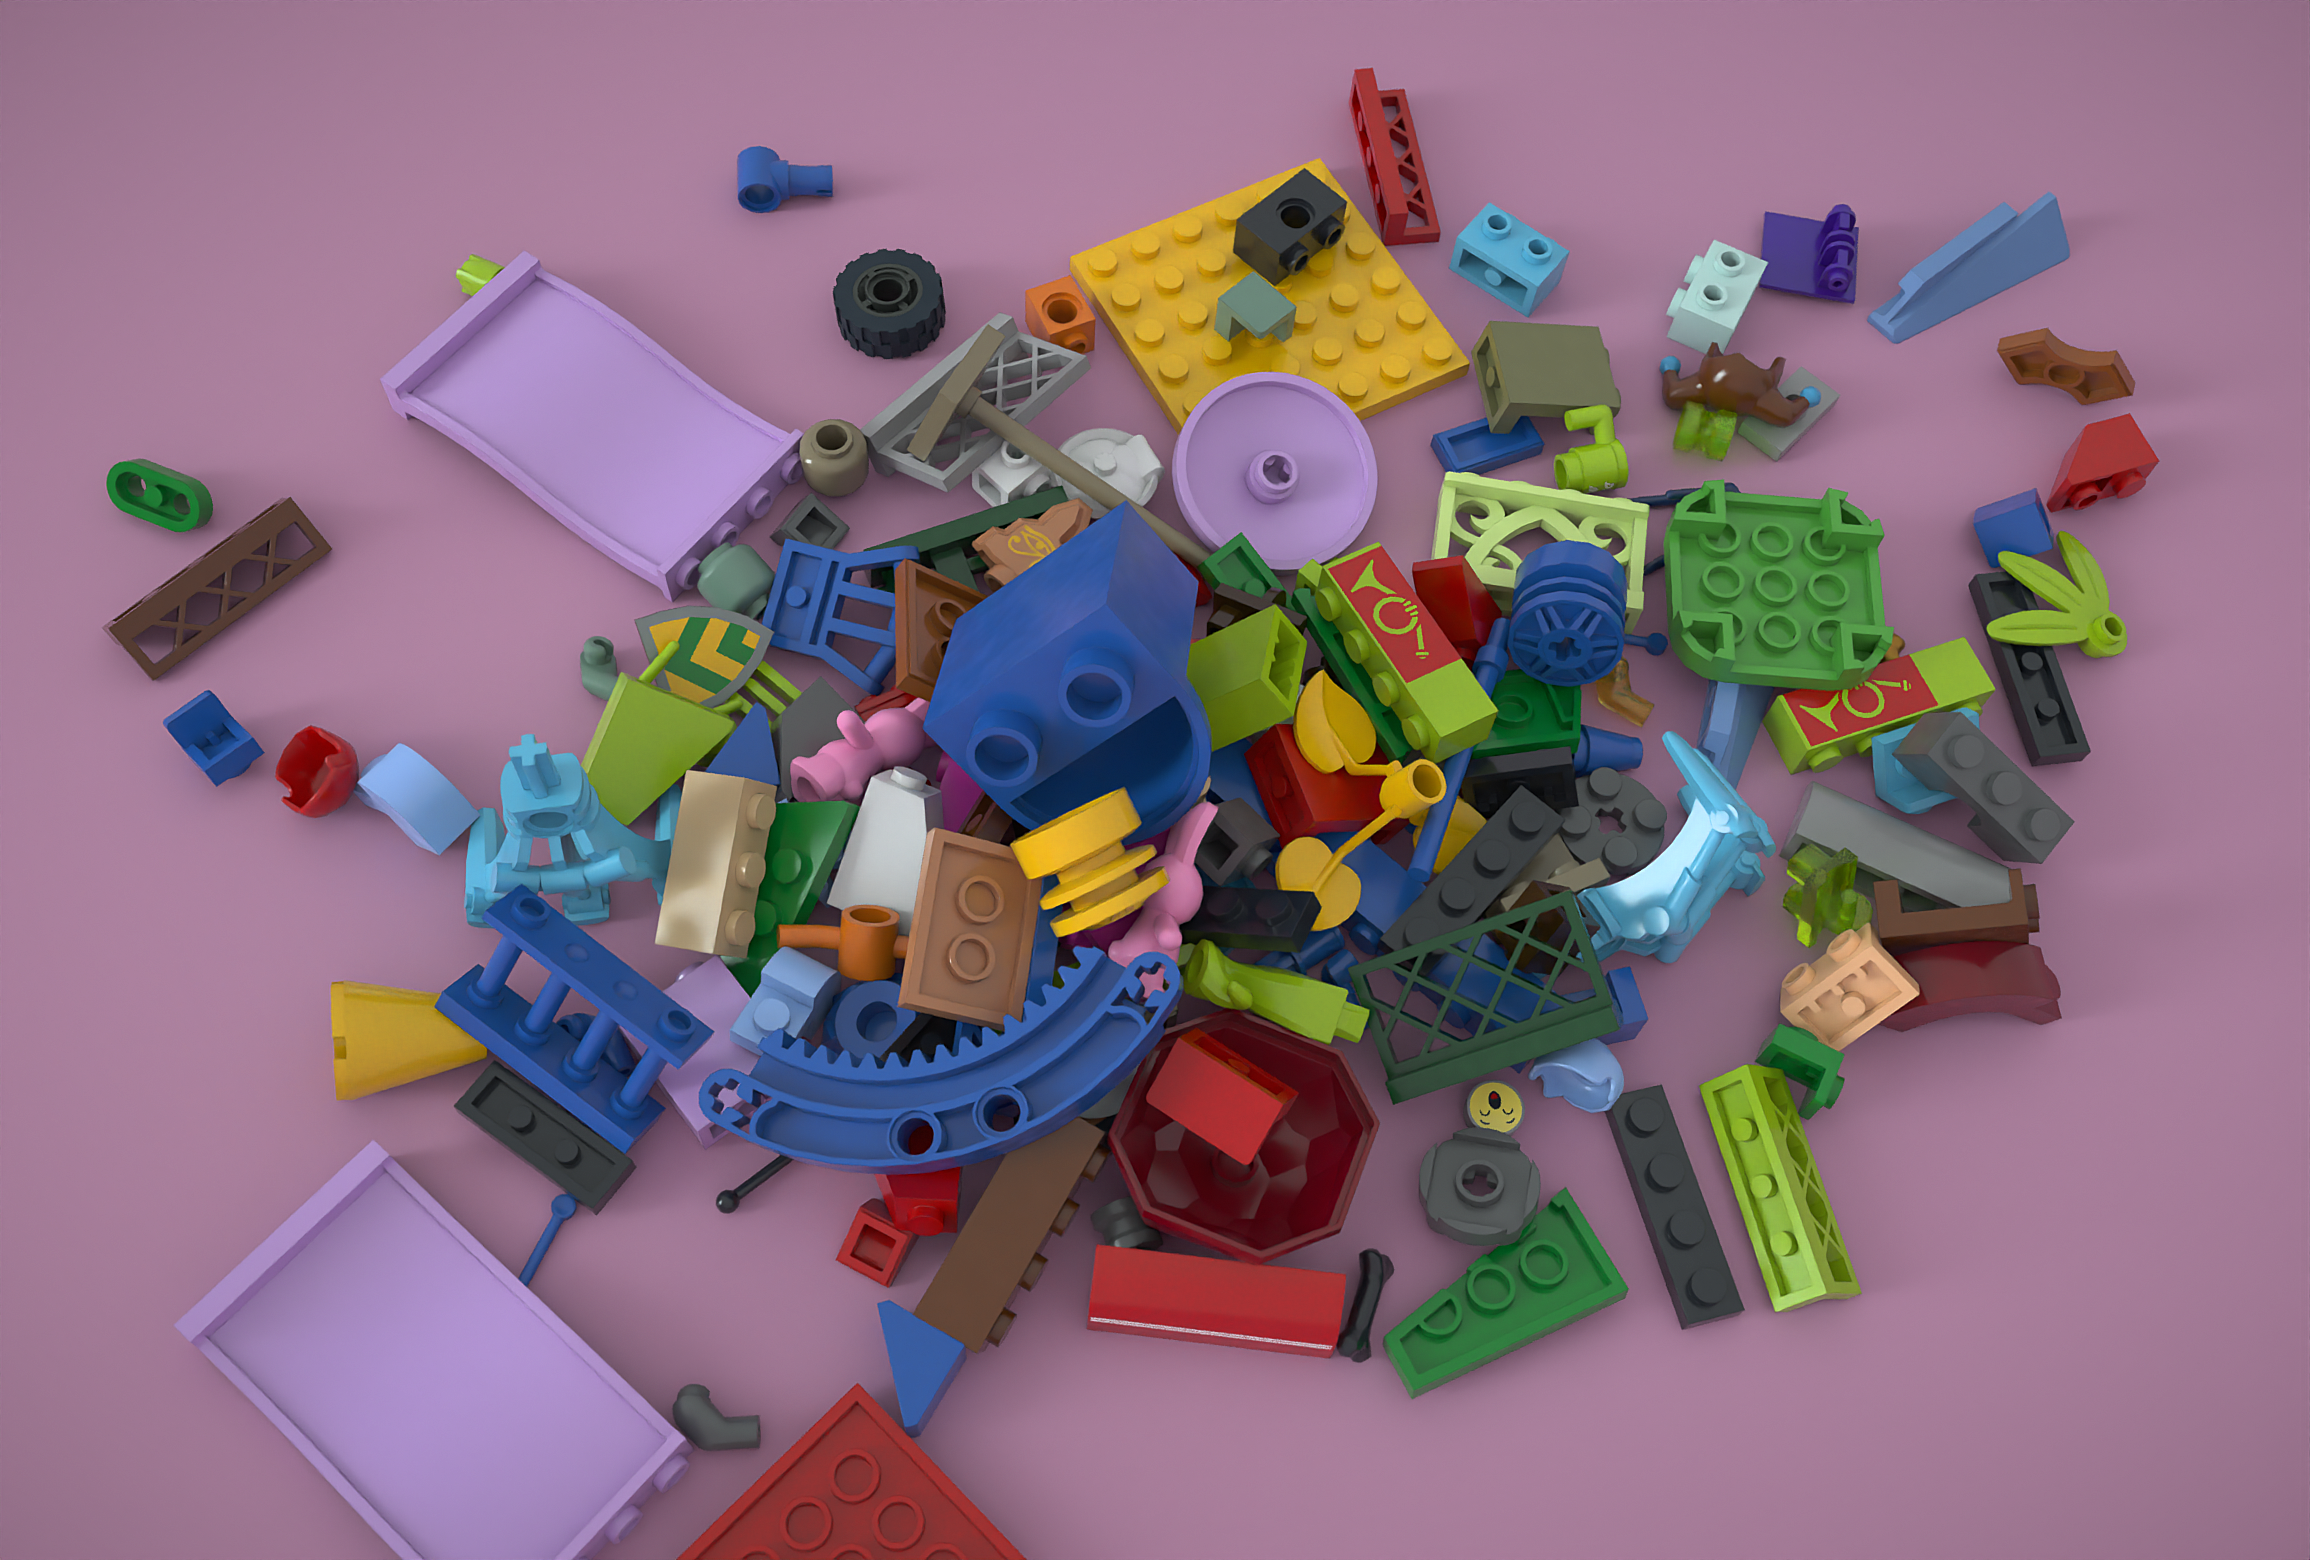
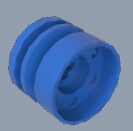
M1565 540L1545 544L1525 557L1517 568L1507 645L1513 661L1528 676L1546 684L1571 687L1589 684L1609 674L1621 660L1625 641L1624 629L1626 619L1624 615L1627 605L1628 582L1623 566L1610 552L1591 543Z

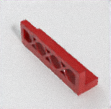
M1373 68L1355 69L1349 106L1382 243L1384 246L1439 242L1441 230L1405 89L1378 90ZM1395 106L1397 116L1391 122L1386 121L1383 107ZM1391 139L1406 148V151L1400 158L1394 155ZM1400 175L1415 183V187L1409 194L1403 191ZM1409 211L1422 218L1425 226L1406 228Z

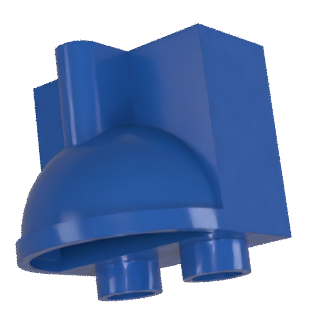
M1127 500L955 620L922 729L1001 809L1031 831L1077 807L1125 787L1142 821V824L1133 833L1121 840L1123 846L1141 842L1167 830L1178 822L1197 801L1206 783L1211 761L1212 735L1208 715L1201 699L1186 675L1198 580Z

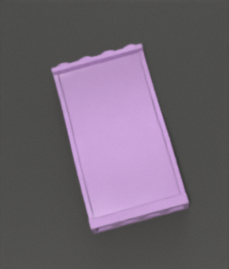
M525 250L380 378L392 409L407 420L412 416L416 417L469 450L590 545L626 569L659 587L663 591L664 597L671 602L685 589H692L698 584L701 574L697 569L712 551L727 542H730L734 547L740 533L754 519L763 517L769 511L774 498L788 484L796 483L803 476L799 449L800 440L804 433L795 429L789 434L736 404L703 381L659 344L605 304L574 285L546 272L541 267L540 260Z
M374 1139L173 1325L260 1409L402 1560H592L609 1541L613 1544H618L632 1532L643 1516V1513L639 1510L641 1506L657 1489L661 1493H665L683 1477L690 1466V1462L686 1458L694 1451L687 1439L678 1430L672 1427L591 1347L456 1221Z

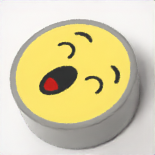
M1486 1080L1476 1085L1467 1097L1463 1108V1116L1468 1128H1489L1512 1136L1517 1131L1525 1115V1105L1520 1093L1512 1085L1501 1080Z

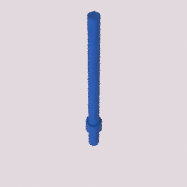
M1506 618L1494 620L1487 643L1479 648L1472 667L1476 680L1490 699L1495 684L1503 679L1509 662V655L1506 651L1508 648L1510 620ZM1474 746L1446 758L1442 770L1446 780V793L1441 801L1430 806L1407 871L1408 876L1417 882H1427L1430 879Z

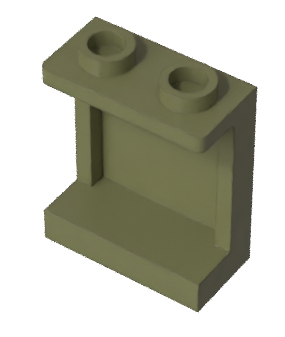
M1489 321L1471 351L1491 433L1509 434L1520 416L1564 418L1566 411L1605 404L1611 409L1614 418L1621 408V395L1619 390L1615 388L1609 366V352L1604 347L1599 327ZM1589 427L1590 434L1594 435L1593 427Z

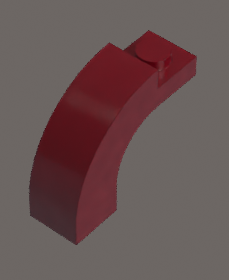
M1976 941L1925 948L1893 957L1919 984L1920 994L1878 1023V1025L1904 1032L1940 1019L1982 1012L2007 1013L2043 1025L2062 1019L2057 999L2061 996L2060 985L2055 974L2045 965L2041 947L2012 941Z

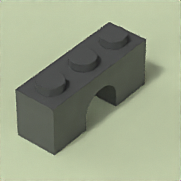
M1962 712L1924 713L1892 753L1928 790L1947 792L1970 806L1976 814L1967 827L2003 861L2042 864L2075 822Z

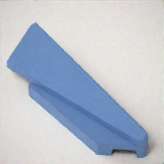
M2048 191L2018 217L2019 213L2003 202L1912 268L1898 283L1902 288L1900 292L1873 311L1867 321L1892 343L1899 344L2067 260L2070 255V248L2056 196Z
M1709 679L1696 749L1712 762L1736 790L1774 686L1723 683Z

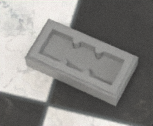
M1801 366L1778 390L1784 398L1792 401L1800 397L1802 389L1813 386L1821 393L1819 405L1808 408L1796 422L1788 427L1772 426L1757 418L1748 416L1742 422L1738 433L1777 462L1835 406L1840 394Z

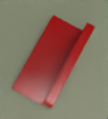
M1195 1028L1177 1039L1147 1093L1146 1100L1149 1104L1243 1165H1248L1255 1159L1274 1123L1289 1112L1299 1092L1200 1029Z

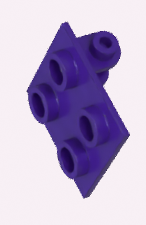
M1845 204L1834 206L1832 211L1826 216L1825 221L1765 211L1761 259L1768 262L1759 281V287L1854 304L1859 227H1854L1856 215L1850 206Z

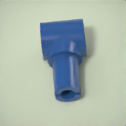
M762 146L749 147L738 155L737 198L739 204L746 210L756 213L770 212L780 205L781 200H789V196L833 197L832 165H788V160H780L779 155L775 151Z

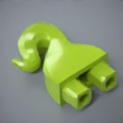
M1202 939L1192 950L1183 976L1184 991L1188 995L1205 1001H1211L1225 1008L1248 1010L1273 1024L1327 1045L1331 1044L1333 1035L1358 1043L1369 1016V1009L1346 1002L1347 989L1285 968L1236 962L1224 955L1213 942Z

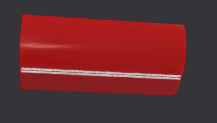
M1096 1244L1086 1330L1330 1359L1337 1344L1341 1325L1346 1274L1266 1264L1255 1266L1241 1261Z

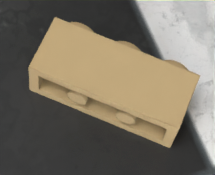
M686 770L655 944L739 958L747 957L749 942L755 931L754 913L759 885L764 878L766 870L764 857L769 829L776 814L775 796L777 786L743 777Z

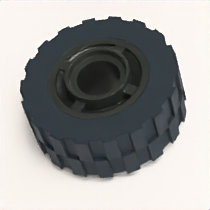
M880 249L877 250L878 252L871 254L867 252L860 255L859 259L854 262L850 261L845 266L846 269L838 274L836 278L837 284L833 286L838 327H840L844 340H848L851 347L856 351L861 350L865 352V355L873 358L875 356L883 357V359H893V357L899 356L904 358L912 356L911 353L918 350L921 352L926 349L932 340L935 341L940 335L939 331L941 328H944L946 309L942 279L939 273L936 274L935 266L930 261L926 262L923 260L922 256L916 253H907L902 249H896V251Z

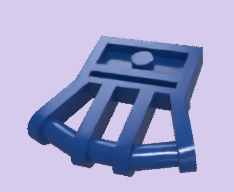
M785 539L762 621L763 626L774 631L768 646L825 660L869 694L880 695L885 688L881 683L896 664L895 594L850 583L853 572L889 566L894 568L895 579V569L905 558L915 563L920 562L919 548L916 546H896L849 554ZM845 598L892 609L887 631L841 620L840 616ZM835 634L878 644L881 647L863 671L833 649L832 645Z

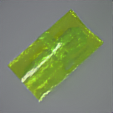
M1810 843L1788 861L1787 874L1797 882L1789 887L1785 893L1782 907L1799 920L1797 939L1809 949L1817 943L1818 934L1824 928L1840 935L1849 929H1853L1856 932L1865 924L1871 923L1873 914L1871 903L1863 895L1853 891L1858 856L1846 847L1833 857H1830Z

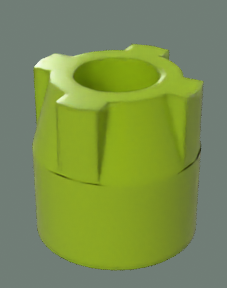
M471 254L469 255V260L461 268L457 269L456 278L459 279L462 292L474 296L505 267Z

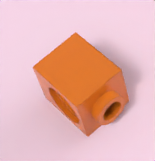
M1071 275L1025 290V322L1033 337L1083 355L1094 350L1096 318Z

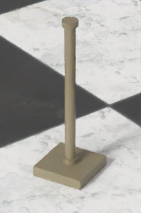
M987 324L937 394L907 450L925 462L956 416L959 415L965 419L970 415L1110 511L1127 500L1174 554L1197 569L1199 564L1212 555L1210 552L980 397L982 391L976 388L1005 338V335Z

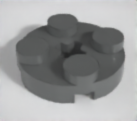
M1601 767L1595 769L1591 775L1577 779L1579 806L1554 810L1565 819L1558 833L1573 859L1578 861L1581 866L1600 858L1609 874L1622 875L1627 873L1625 877L1635 875L1646 868L1663 843L1664 824L1667 820V811L1664 805L1656 800L1654 795L1641 783L1628 776L1618 774L1617 771L1611 768ZM1598 816H1610L1617 820L1622 833L1620 834L1615 830H1611L1608 834L1602 833L1599 830L1601 820Z
M1465 1128L1454 1132L1453 1139L1443 1142L1438 1148L1436 1143L1426 1153L1419 1174V1198L1426 1213V1221L1429 1227L1436 1233L1446 1235L1455 1241L1468 1245L1490 1246L1515 1243L1520 1238L1522 1230L1534 1218L1538 1208L1541 1181L1539 1169L1534 1160H1532L1531 1164L1529 1158L1520 1151L1521 1144L1511 1136L1489 1128ZM1475 1176H1482L1487 1178V1187L1495 1190L1492 1193L1485 1194V1196H1475L1471 1194V1191L1465 1189L1463 1184H1473Z

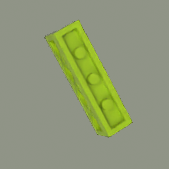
M1745 1064L1700 1084L1699 1088L1775 1312H1789L1822 1299H1849L1862 1294L1783 1069Z

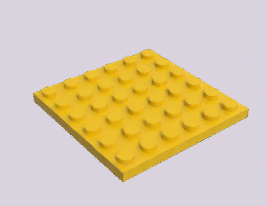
M1320 158L1070 256L1069 270L1178 436L1195 406L1209 392L1224 382L1246 374L1281 372L1309 379L1334 393L1354 412L1359 421H1362L1467 375L1470 361ZM1305 168L1347 201L1343 222L1345 230L1340 240L1330 249L1323 248L1310 258L1308 264L1297 275L1290 274L1274 286L1233 253L1236 222L1239 217ZM1254 271L1297 307L1292 336L1285 342L1279 340L1272 333L1263 339H1259L1245 328L1230 341H1227L1214 330L1218 298Z

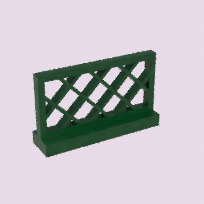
M1572 889L1348 968L1361 1006L1369 1009L1367 1022L1388 1077L1385 1084L1393 1105L1618 1031L1624 1023L1616 999L1613 1000ZM1560 906L1564 907L1572 928L1563 950L1530 935L1540 913ZM1530 917L1524 931L1508 925ZM1498 929L1519 939L1506 969L1475 955L1485 932ZM1473 937L1467 951L1454 945V943ZM1575 939L1583 960L1569 954ZM1526 943L1558 958L1545 988L1513 973ZM1441 948L1463 959L1450 988L1419 974L1429 952ZM1418 956L1412 970L1399 964L1402 961ZM1564 962H1568L1588 972L1596 995L1573 1002L1551 991ZM1470 963L1502 977L1489 1006L1457 992ZM1386 967L1408 978L1395 1007L1374 997L1366 974ZM1508 981L1541 996L1531 1017L1517 1021L1495 1010ZM1415 982L1446 996L1433 1025L1402 1011ZM1453 1000L1484 1015L1475 1036L1462 1040L1440 1029ZM1547 1000L1562 1006L1541 1013ZM1379 1010L1391 1015L1386 1027ZM1398 1019L1429 1034L1419 1055L1401 1061L1397 1060L1390 1041V1036ZM1491 1019L1505 1025L1485 1032ZM1435 1038L1449 1044L1430 1051Z

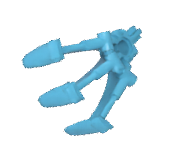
M1673 731L1666 732L1662 740L1668 753L1688 783L1677 793L1684 810L1689 816L1687 822L1672 844L1654 862L1640 872L1615 884L1584 889L1576 895L1601 926L1591 938L1599 962L1620 950L1645 957L1654 953L1655 957L1664 963L1677 961L1686 946L1711 916V909L1729 887L1742 889L1749 897L1763 884L1766 877L1760 869V859L1755 853L1762 851L1767 858H1770L1776 851V845L1768 831L1766 822L1753 812L1704 754L1696 748L1693 749L1687 741ZM1579 952L1576 957L1583 960L1581 952ZM1533 973L1539 979L1547 976L1545 974Z
M534 734L522 735L521 745L509 748L511 760L505 765L500 781L503 820L508 830L506 837L503 823L495 808L483 807L477 810L480 816L471 824L466 859L464 897L467 924L478 928L494 929L481 919L483 914L489 907L520 884H523L536 895L538 891H543L544 895L563 893L562 906L565 917L576 926L596 924L609 919L611 897L608 883L613 881L641 882L644 879H652V886L657 892L658 905L662 906L682 796L679 786L673 784L659 797L656 809L655 840L647 839L629 830L603 807L596 790L589 783L586 772L580 766L574 754L551 755L546 742L537 743ZM533 837L548 839L552 864L541 865V867L529 865Z

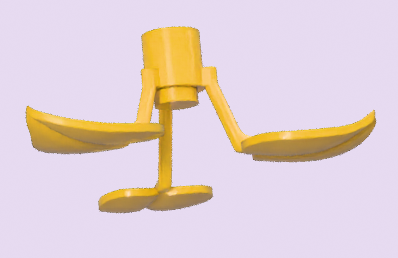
M1321 670L1305 685L1295 706L1293 731L1301 754L1310 765L1324 774H1331L1344 766L1350 775H1386L1387 778L1384 780L1379 794L1380 803L1385 812L1340 846L1334 854L1331 853L1327 845L1321 840L1314 837H1302L1287 844L1277 858L1275 871L1278 890L1314 892L1322 906L1311 931H1323L1341 924L1353 914L1358 906L1361 896V882L1351 868L1341 863L1344 857L1397 817L1409 818V821L1417 826L1413 834V845L1416 848L1430 806L1441 801L1446 793V780L1442 771L1436 764L1426 759L1416 760L1402 768L1397 760L1388 765H1360L1369 760L1373 755L1377 739L1375 728L1364 708L1351 695L1339 688L1324 670ZM1457 796L1432 870L1438 875L1488 822L1459 796Z

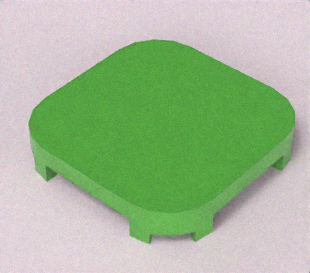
M1724 479L1704 481L1701 489L1685 496L1680 503L1676 504L1667 524L1664 537L1667 626L1673 651L1687 668L1703 678L1723 683L1835 691L1852 689L1865 682L1892 645L1894 627L1885 625L1878 546L1885 535L1880 519H1875L1871 522L1862 510L1845 500L1849 492L1832 488L1827 489L1822 499L1725 492Z

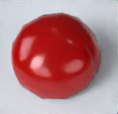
M310 725L296 733L284 748L276 767L275 777L290 793V797L283 796L281 798V801L286 806L303 816L320 818L329 815L347 803L359 780L360 770L357 754L349 742L323 728Z

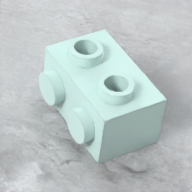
M1713 240L1705 258L1697 254L1695 255L1684 278V282L1691 284L1688 290L1678 288L1666 313V315L1674 318L1667 338L1706 354L1711 343L1716 342L1720 352L1724 354L1768 262Z

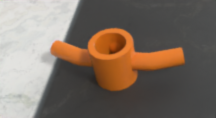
M854 905L842 911L840 927L829 925H778L777 946L778 948L787 946L790 948L838 950L837 970L842 975L860 981H875L890 978L895 974L896 958L906 959L909 936L898 935L900 918L899 914L894 910L877 905Z

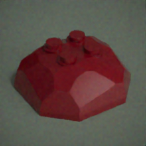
M1229 1008L1165 1029L1166 1032L1160 1041L1140 1062L1107 1139L1143 1223L1164 1233L1255 1266L1339 1234L1380 1126V1121L1344 1053L1339 1049L1250 1014ZM1195 1028L1200 1029L1299 1092L1289 1112L1274 1123L1255 1159L1248 1165H1243L1149 1104L1146 1100L1147 1093L1177 1039Z

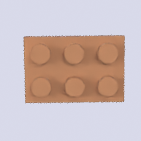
M934 827L927 833L897 1007L978 1026H988L1000 1031H1005L1003 1017L1007 1014L1020 1022L1022 1021L1023 1003L1025 1001L1043 878L1028 880L1012 847Z

